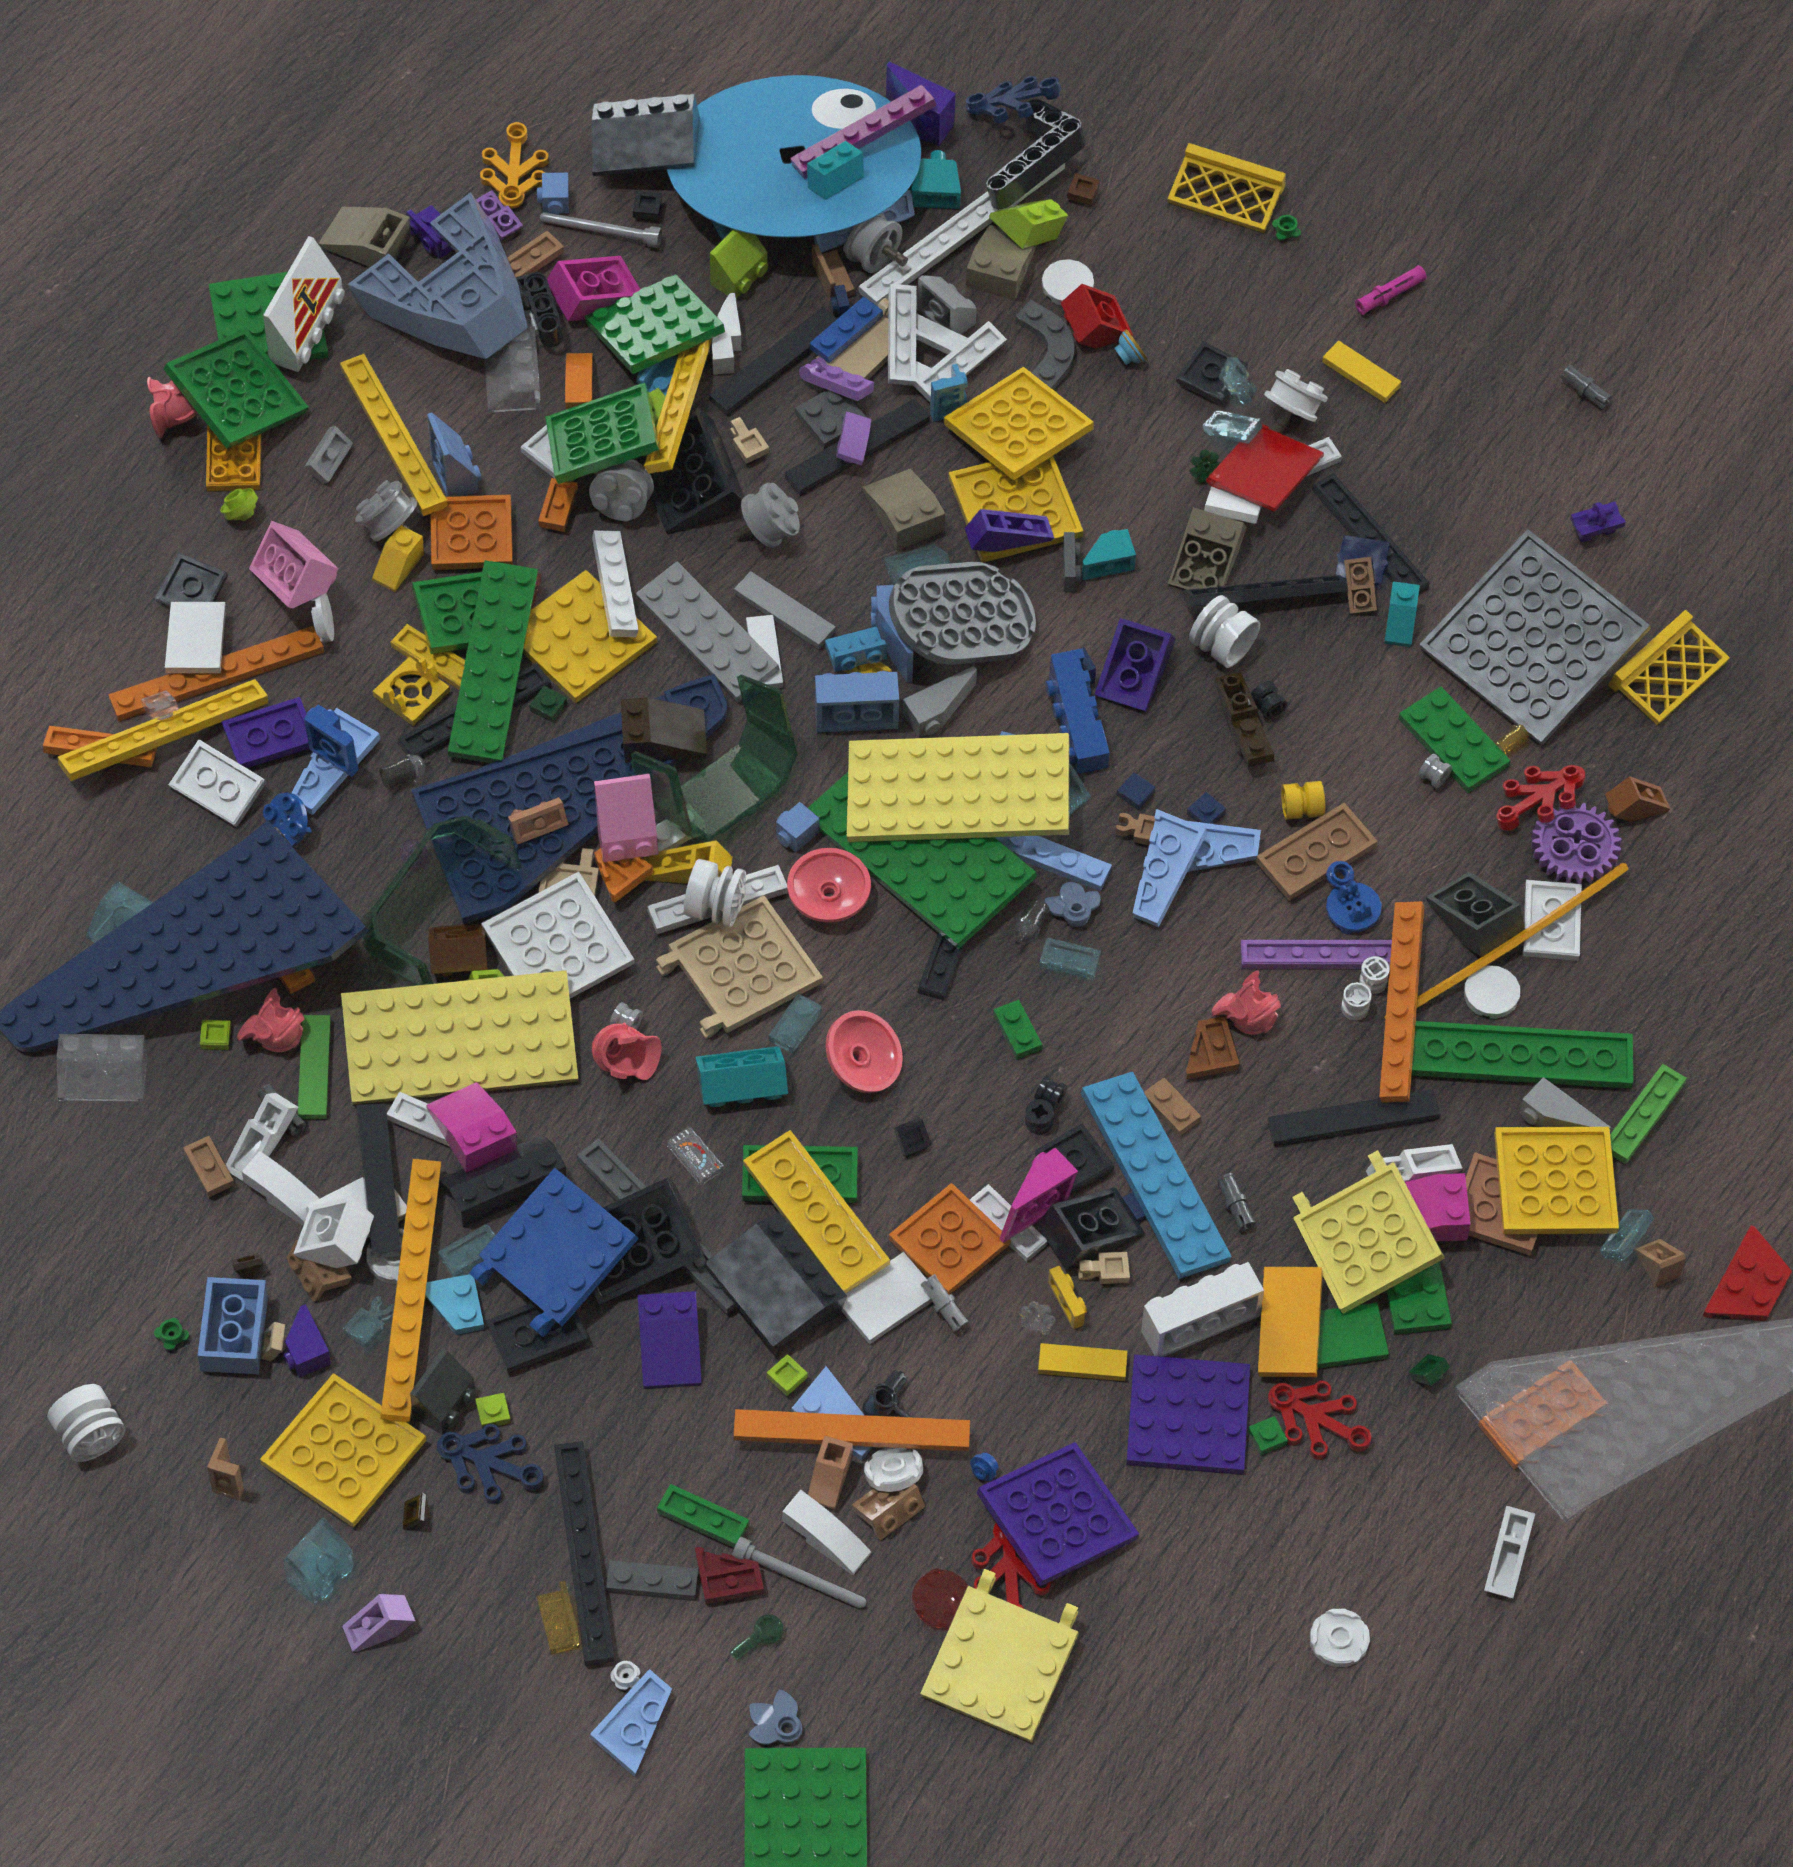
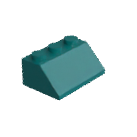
M779 1046L695 1057L700 1092L704 1105L709 1104L710 1107H719L725 1105L726 1102L736 1100L738 1103H749L754 1101V1098L760 1097L774 1100L781 1098L783 1094H788L785 1060Z

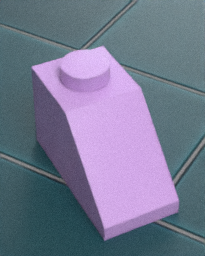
M379 1594L342 1627L352 1651L358 1652L397 1637L415 1619L405 1595Z

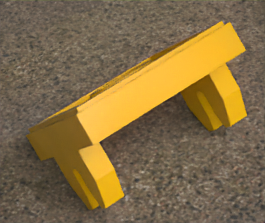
M409 656L373 690V697L414 726L450 692V686L439 679L438 672L433 664L427 667L424 657L416 662ZM410 674L421 676L416 683H405L400 679L402 676ZM428 683H430L432 688L429 699L422 695V689ZM393 685L401 690V695L399 694L395 697L392 689ZM408 688H415L419 691V695L411 699L405 697L404 692ZM418 703L419 706L406 707V704Z

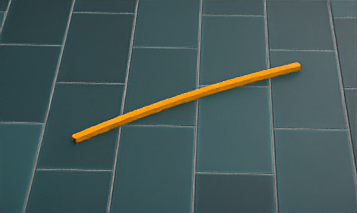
M1621 863L1513 938L1417 997V1008L1506 952H1509L1603 889L1610 882L1629 870L1627 864Z

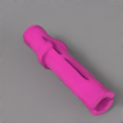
M1418 265L1385 285L1374 287L1372 292L1355 300L1356 309L1360 314L1364 315L1379 305L1384 306L1388 304L1389 300L1425 281L1427 279L1425 270ZM1406 280L1408 281V282H1406V283L1400 285V286L1397 287V288L1395 287V286H1397V285L1403 283V282L1406 281ZM1386 292V294L1374 300V298Z

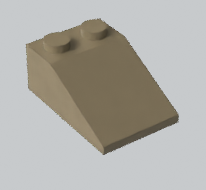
M989 225L974 248L967 266L966 287L1016 300L1037 245L1022 249L1000 227Z
M911 469L862 487V491L896 550L945 532V512L935 494Z

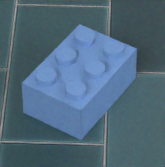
M879 671L877 673L853 672L838 675L832 673L816 675L815 716L817 733L898 729L899 690L897 672Z
M207 1277L198 1348V1361L201 1371L259 1374L268 1303L266 1280Z

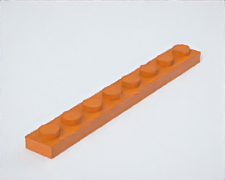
M311 626L222 656L220 673H171L108 694L109 701L119 722L324 653V648L319 636L316 634L315 627Z
M1422 901L1396 902L1394 907L1379 1095L1381 1102H1409L1424 918V905Z

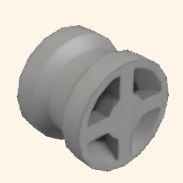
M1432 754L1421 766L1418 776L1422 779L1430 780L1432 786L1439 788L1449 777L1452 766L1448 763H1442L1436 754Z
M621 1002L612 1014L610 1025L626 1023L628 1027H633L637 1030L641 1023L643 1012L638 1009H629L627 1004Z

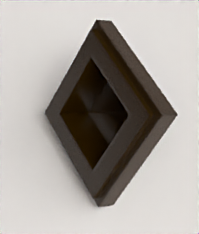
M258 1253L232 1259L233 1261H231L235 1272L251 1280L263 1264Z
M421 1493L404 1502L403 1529L407 1530L430 1518L426 1494Z

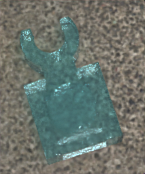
M1229 357L1219 375L1220 380L1232 395L1237 394L1241 403L1252 402L1248 393L1257 391L1255 384L1247 381L1249 373L1237 357Z
M380 1296L372 1300L369 1311L361 1307L343 1327V1332L365 1349L385 1329L384 1323L381 1320L390 1318L394 1312L393 1305L391 1304L385 1310L378 1309L382 1304V1297Z

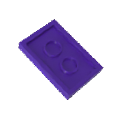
M300 697L222 721V727L235 761L245 768L310 749L304 723L306 711Z

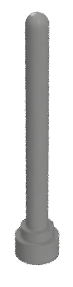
M546 212L540 215V220L543 223L643 240V243L652 248H659L662 241L663 230L659 227L651 226L641 230Z
M740 1537L735 1545L732 1555L737 1559L745 1558L757 1561L762 1566L857 1608H864L866 1606V1599L760 1552L756 1550V1546L752 1545V1541Z

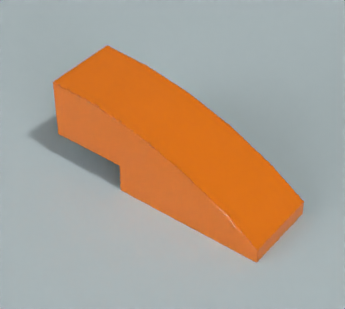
M566 353L565 407L569 409L593 399V353Z

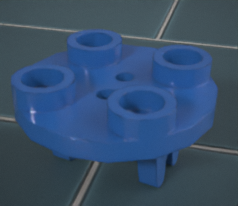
M289 792L278 794L271 800L270 804L265 805L263 809L264 818L273 827L276 826L282 832L292 847L299 844L305 837V834L312 833L311 828L307 827L308 819L304 803L296 794Z
M1351 881L1348 887L1342 885L1340 888H1334L1327 898L1326 911L1329 919L1342 933L1352 934L1353 932L1368 930L1380 920L1382 904L1378 894L1371 887L1363 883Z

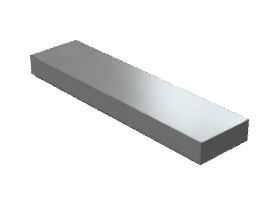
M751 571L734 588L736 596L765 615H773L776 622L817 649H820L825 644V640L829 639L836 632V626Z

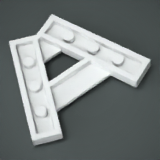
M890 284L889 384L914 386L931 402V382L941 378H951V366L953 364H957L960 372H964L967 376L1003 346L1007 340L989 321L969 338L960 335L916 313V286ZM916 339L948 355L933 368L916 361Z

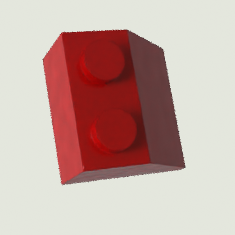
M1081 284L1060 302L1065 312L1064 317L1074 331L1073 336L1081 345H1087L1096 349L1119 342L1120 335L1126 329L1133 336L1117 299L1112 294Z

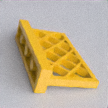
M1188 143L1184 160L1168 196L1167 203L1265 233L1278 198L1284 190L1286 173ZM1188 165L1198 168L1201 175L1188 179L1185 173ZM1216 174L1223 176L1225 182L1213 187L1209 177ZM1205 180L1209 189L1196 194L1192 184ZM1243 182L1248 185L1250 190L1237 195L1233 185ZM1188 186L1192 194L1191 197L1186 199L1176 197L1178 190ZM1229 187L1233 197L1221 202L1216 192ZM1263 190L1274 192L1272 198L1261 202L1257 194ZM1212 194L1217 203L1207 207L1202 205L1200 199ZM1253 195L1257 205L1245 209L1241 199ZM1237 202L1241 211L1233 215L1227 213L1224 207ZM1261 210L1264 215L1262 224L1251 221L1248 214Z
M1684 610L1621 667L1608 684L1615 692L1620 690L1656 725H1659L1730 659L1726 653L1691 622L1693 616L1687 610ZM1690 632L1697 638L1698 646L1684 645V636ZM1668 650L1680 651V662L1667 661L1666 652ZM1685 651L1698 652L1699 663L1685 662ZM1703 652L1713 653L1719 661L1716 664L1704 663ZM1649 667H1662L1663 678L1649 677ZM1667 667L1681 668V679L1668 678ZM1686 668L1699 669L1700 678L1698 680L1686 679ZM1633 682L1644 683L1645 694L1635 693L1629 685ZM1649 683L1663 684L1664 695L1650 694ZM1668 684L1682 685V695L1669 696ZM1650 701H1664V711L1658 715L1651 708Z

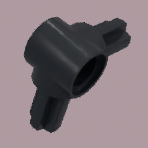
M893 1370L884 1383H879L875 1386L862 1405L864 1415L913 1418L897 1406L899 1402L897 1393L907 1381L904 1372Z

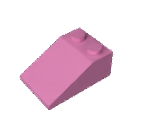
M650 774L594 781L598 837L603 862L658 855Z

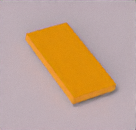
M207 425V491H234L239 488L242 490L247 488L260 490L261 434L226 449Z
M1264 1267V1295L1258 1361L1259 1377H1317L1322 1267Z

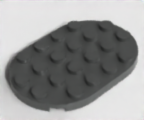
M981 562L926 565L912 568L904 573L895 583L889 597L891 620L900 639L921 656L938 664L956 665L1010 659L1018 655L1029 644L1035 632L1036 617L1033 605L1020 584L1015 579L1009 580L998 572L999 568Z

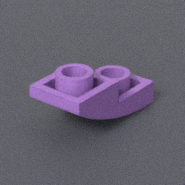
M492 190L476 199L494 225L497 235L501 240L523 227L510 207H504Z
M846 411L843 418L842 433L837 446V458L848 463L862 465L869 438L871 419Z

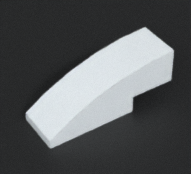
M730 293L717 316L724 324L725 332L713 337V375L734 373L733 351H741V331L735 293Z
M277 1093L266 1094L254 1119L248 1120L225 1165L229 1173L243 1181V1169L259 1151L269 1157L289 1126L298 1106Z
M1453 1144L1403 1150L1400 1156L1383 1158L1387 1166L1393 1162L1395 1163L1405 1182L1436 1174H1455L1462 1170ZM1372 1163L1366 1170L1368 1176L1376 1172Z
M260 1151L242 1171L245 1184L264 1195L267 1203L304 1226L308 1215L306 1211L307 1205L319 1199L309 1188Z
M802 1490L797 1493L783 1510V1522L805 1536L806 1543L850 1574L854 1575L870 1556L871 1551L853 1532Z
M1506 1506L1484 1591L1513 1599L1535 1513Z

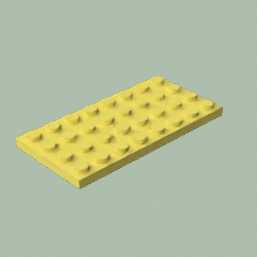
M1069 733L849 741L848 842L1069 835Z
M567 970L341 993L352 1105L394 1101L399 1092L413 1098L444 1096L476 1082L485 1091L578 1082Z

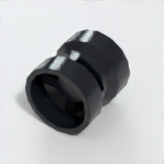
M1272 681L1261 683L1251 693L1255 704L1261 706L1260 711L1266 719L1280 715L1288 704L1282 695H1278V689Z

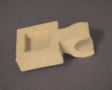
M740 417L730 421L733 428H730L734 436L733 446L746 464L769 453V446L756 428L749 431Z
M1127 1252L1098 1253V1261H1079L1080 1268L1077 1269L1079 1280H1090L1099 1276L1100 1284L1129 1283L1130 1273Z

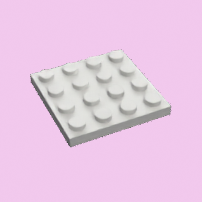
M580 872L567 877L481 923L487 937L512 976L567 970L570 998L635 964L633 956Z

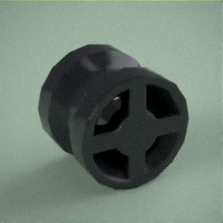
M1046 1075L1036 1090L1034 1100H1046L1056 1110L1066 1094L1067 1085L1064 1083L1057 1084L1053 1081L1052 1077Z
M1043 1099L1033 1100L1027 1105L1025 1126L1031 1133L1042 1135L1051 1130L1054 1117L1052 1105Z

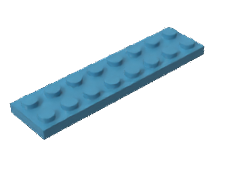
M1129 1072L1082 1087L1081 1095L1132 1192L1143 1209L1177 1277L1180 1279L1230 1262L1232 1256L1134 1073Z

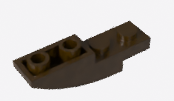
M1241 672L1216 677L1215 684L1220 703L1239 756L1244 757L1248 767L1273 762L1274 752L1258 719L1256 704Z

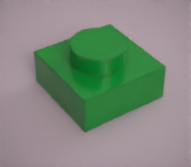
M1275 1416L1248 1427V1433L1260 1456L1287 1445L1288 1440Z

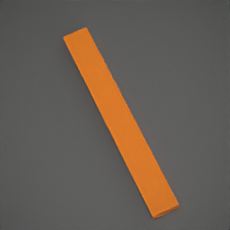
M735 1409L734 1440L822 1444L824 1436L853 1443V1446L969 1451L970 1420Z

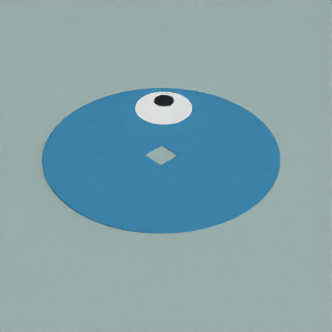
M807 75L778 76L753 80L733 86L697 105L700 124L695 167L667 169V173L676 192L690 207L720 225L762 236H816L861 224L876 217L896 203L907 192L919 171L921 145L916 129L911 121L859 149L863 152L864 177L825 200L808 188V178L804 179L792 166V163H782L779 150L800 146L807 149L891 101L870 89L839 79Z

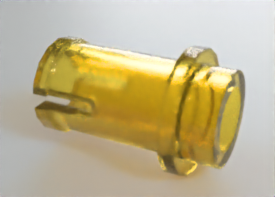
M1513 725L1508 733L1494 743L1506 755L1520 743H1526L1529 733L1523 725Z

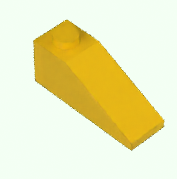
M717 840L658 851V855L644 857V860L653 866V874L645 880L688 884L692 869L698 859L717 863L718 877H720L726 866L731 867L732 856Z

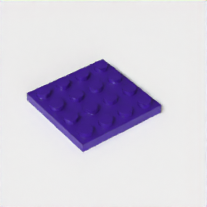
M1134 1354L1126 1465L1243 1475L1250 1364Z
M1076 1442L979 1487L976 1493L1040 1586L1137 1540L1139 1536L1134 1525Z

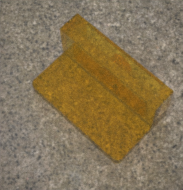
M565 1581L559 1582L560 1591L537 1596V1603L551 1654L580 1648L579 1632Z

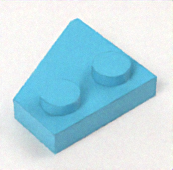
M468 1274L427 1282L425 1297L433 1305L437 1314L447 1321V1325L455 1335L484 1330L474 1277Z

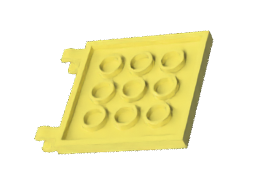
M1378 1150L1368 1155L1376 1170L1375 1173L1312 1207L1303 1192L1293 1196L1300 1211V1214L1293 1218L1318 1267H1322L1323 1277L1343 1314L1445 1259L1394 1162L1387 1166Z
M984 1569L977 1589L968 1586L920 1695L923 1698L1031 1743L1078 1637V1631L1071 1629L1078 1615V1607L1067 1603L1059 1623L989 1595L996 1580V1573Z

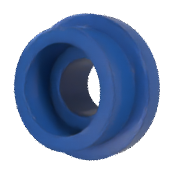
M1336 861L1328 867L1326 878L1333 887L1340 888L1342 885L1348 887L1354 879V871L1347 862ZM1335 873H1342L1344 879L1337 878Z
M981 1453L975 1455L970 1461L972 1472L978 1479L991 1481L995 1478L998 1463L993 1456L988 1453Z

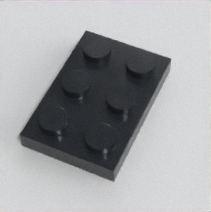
M534 1302L486 1320L487 1329L507 1374L589 1343L587 1333L577 1311L563 1326L555 1322L544 1337L529 1325L536 1316L544 1312Z

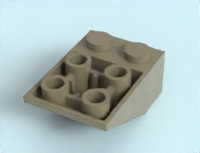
M342 207L318 245L323 249L369 267L373 266L387 254H390L396 260L411 237L410 217L388 208Z
M1193 507L1168 584L1186 590L1225 586L1238 555L1247 528L1243 522Z

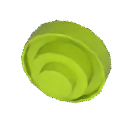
M252 488L236 489L225 497V503L220 511L226 520L245 521L254 514L258 496Z

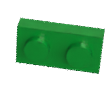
M1020 1000L993 1009V1016L1016 1060L1042 1050V1043Z

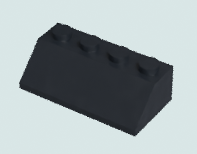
M540 1135L517 1145V1150L466 1173L464 1169L442 1177L439 1179V1183L462 1227H465L527 1200L554 1168L565 1177L567 1176L566 1166L555 1145L544 1135Z

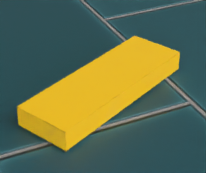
M1339 340L1323 356L1322 362L1384 403L1401 387L1400 380Z
M1041 1343L1038 1374L1125 1381L1127 1351Z

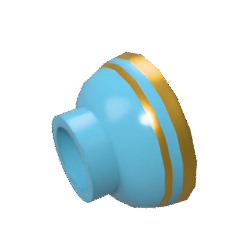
M1127 329L1124 330L1119 337V345L1114 348L1126 365L1131 361L1138 364L1147 361L1148 358Z

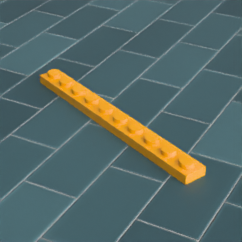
M413 1159L380 1419L410 1422L412 1407L410 1392L413 1390L441 1170V1162L421 1159Z

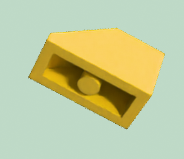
M400 525L385 543L372 581L396 592L424 555L423 536Z

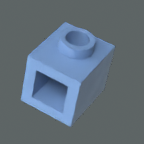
M542 173V188H537V203H542L543 213H569L568 173Z
M801 802L790 811H784L776 821L778 841L785 847L789 846L795 852L799 851L819 833V818Z

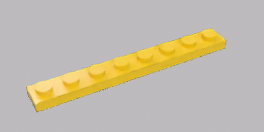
M713 338L679 353L656 426L659 450L647 455L644 464L648 474L665 472L673 468Z
M365 354L341 362V371L410 494L417 500V506L422 515L425 516L448 507L447 499Z
M256 679L58 756V764L69 780L73 781L268 704V695Z

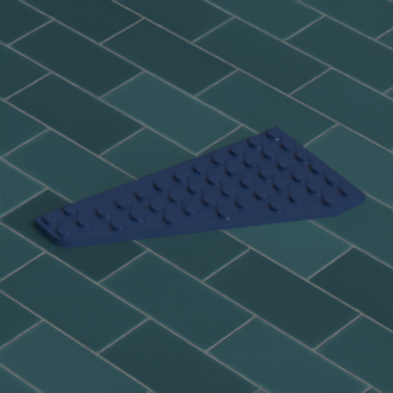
M715 674L664 691V695L655 698L703 709L706 738L715 732L727 718V701ZM620 712L504 758L502 762L496 761L474 771L412 789L413 799L462 923L466 924L509 909L598 832L594 781L650 774L652 786L682 759L625 763L622 717ZM559 797L564 805L568 825L517 844L513 839L508 816H511L513 810L524 811L539 805L541 802H548Z
M267 820L240 843L9 1002L0 1010V1031L16 1049L23 1052L40 1051L334 961L367 934L369 930Z

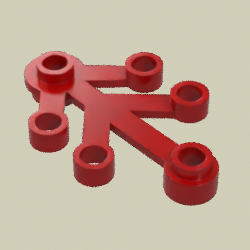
M1568 765L1560 771L1541 772L1539 767L1529 766L1524 770L1527 783L1535 784L1539 781L1553 782L1542 785H1519V782L1515 779L1506 780L1503 783L1505 796H1531L1515 806H1502L1496 814L1498 827L1502 830L1515 829L1519 825V815L1543 801L1542 806L1537 809L1538 820L1542 823L1553 821L1555 818L1553 809L1555 794L1562 788H1564V792L1558 797L1560 807L1563 809L1575 807V790L1583 785L1586 778L1584 769L1579 766Z
M1318 1381L1315 1385L1296 1389L1286 1383H1279L1273 1386L1268 1394V1402L1273 1409L1281 1412L1286 1429L1287 1444L1295 1446L1302 1439V1430L1296 1426L1293 1411H1295L1304 1418L1311 1442L1309 1452L1311 1457L1316 1460L1325 1458L1328 1451V1446L1322 1439L1318 1425L1347 1440L1348 1446L1354 1451L1362 1452L1370 1446L1371 1432L1369 1429L1360 1425L1349 1428L1326 1415L1335 1412H1341L1345 1415L1354 1413L1357 1401L1352 1395H1344L1337 1400L1308 1405L1301 1400L1315 1397L1320 1401L1327 1400L1331 1394V1385L1326 1381ZM1325 1388L1327 1392L1321 1394L1317 1391V1389ZM1285 1396L1287 1401H1279L1277 1398ZM1350 1402L1353 1406L1346 1408L1343 1406V1403ZM1294 1432L1298 1437L1293 1439L1288 1434ZM1360 1438L1364 1443L1357 1444L1353 1440ZM1321 1447L1324 1451L1318 1453L1314 1451V1448Z
M995 1523L993 1528L994 1538L983 1549H977L973 1552L971 1563L977 1569L986 1568L990 1557L1003 1546V1558L990 1571L996 1573L995 1583L1005 1574L1006 1601L1024 1609L1019 1604L1017 1574L1031 1585L1033 1591L1038 1595L1047 1594L1050 1590L1051 1582L1047 1583L1045 1588H1039L1036 1585L1037 1581L1026 1565L1016 1557L1015 1549L998 1524ZM983 1556L986 1560L978 1562L975 1557ZM981 1576L975 1579L973 1588L977 1589Z

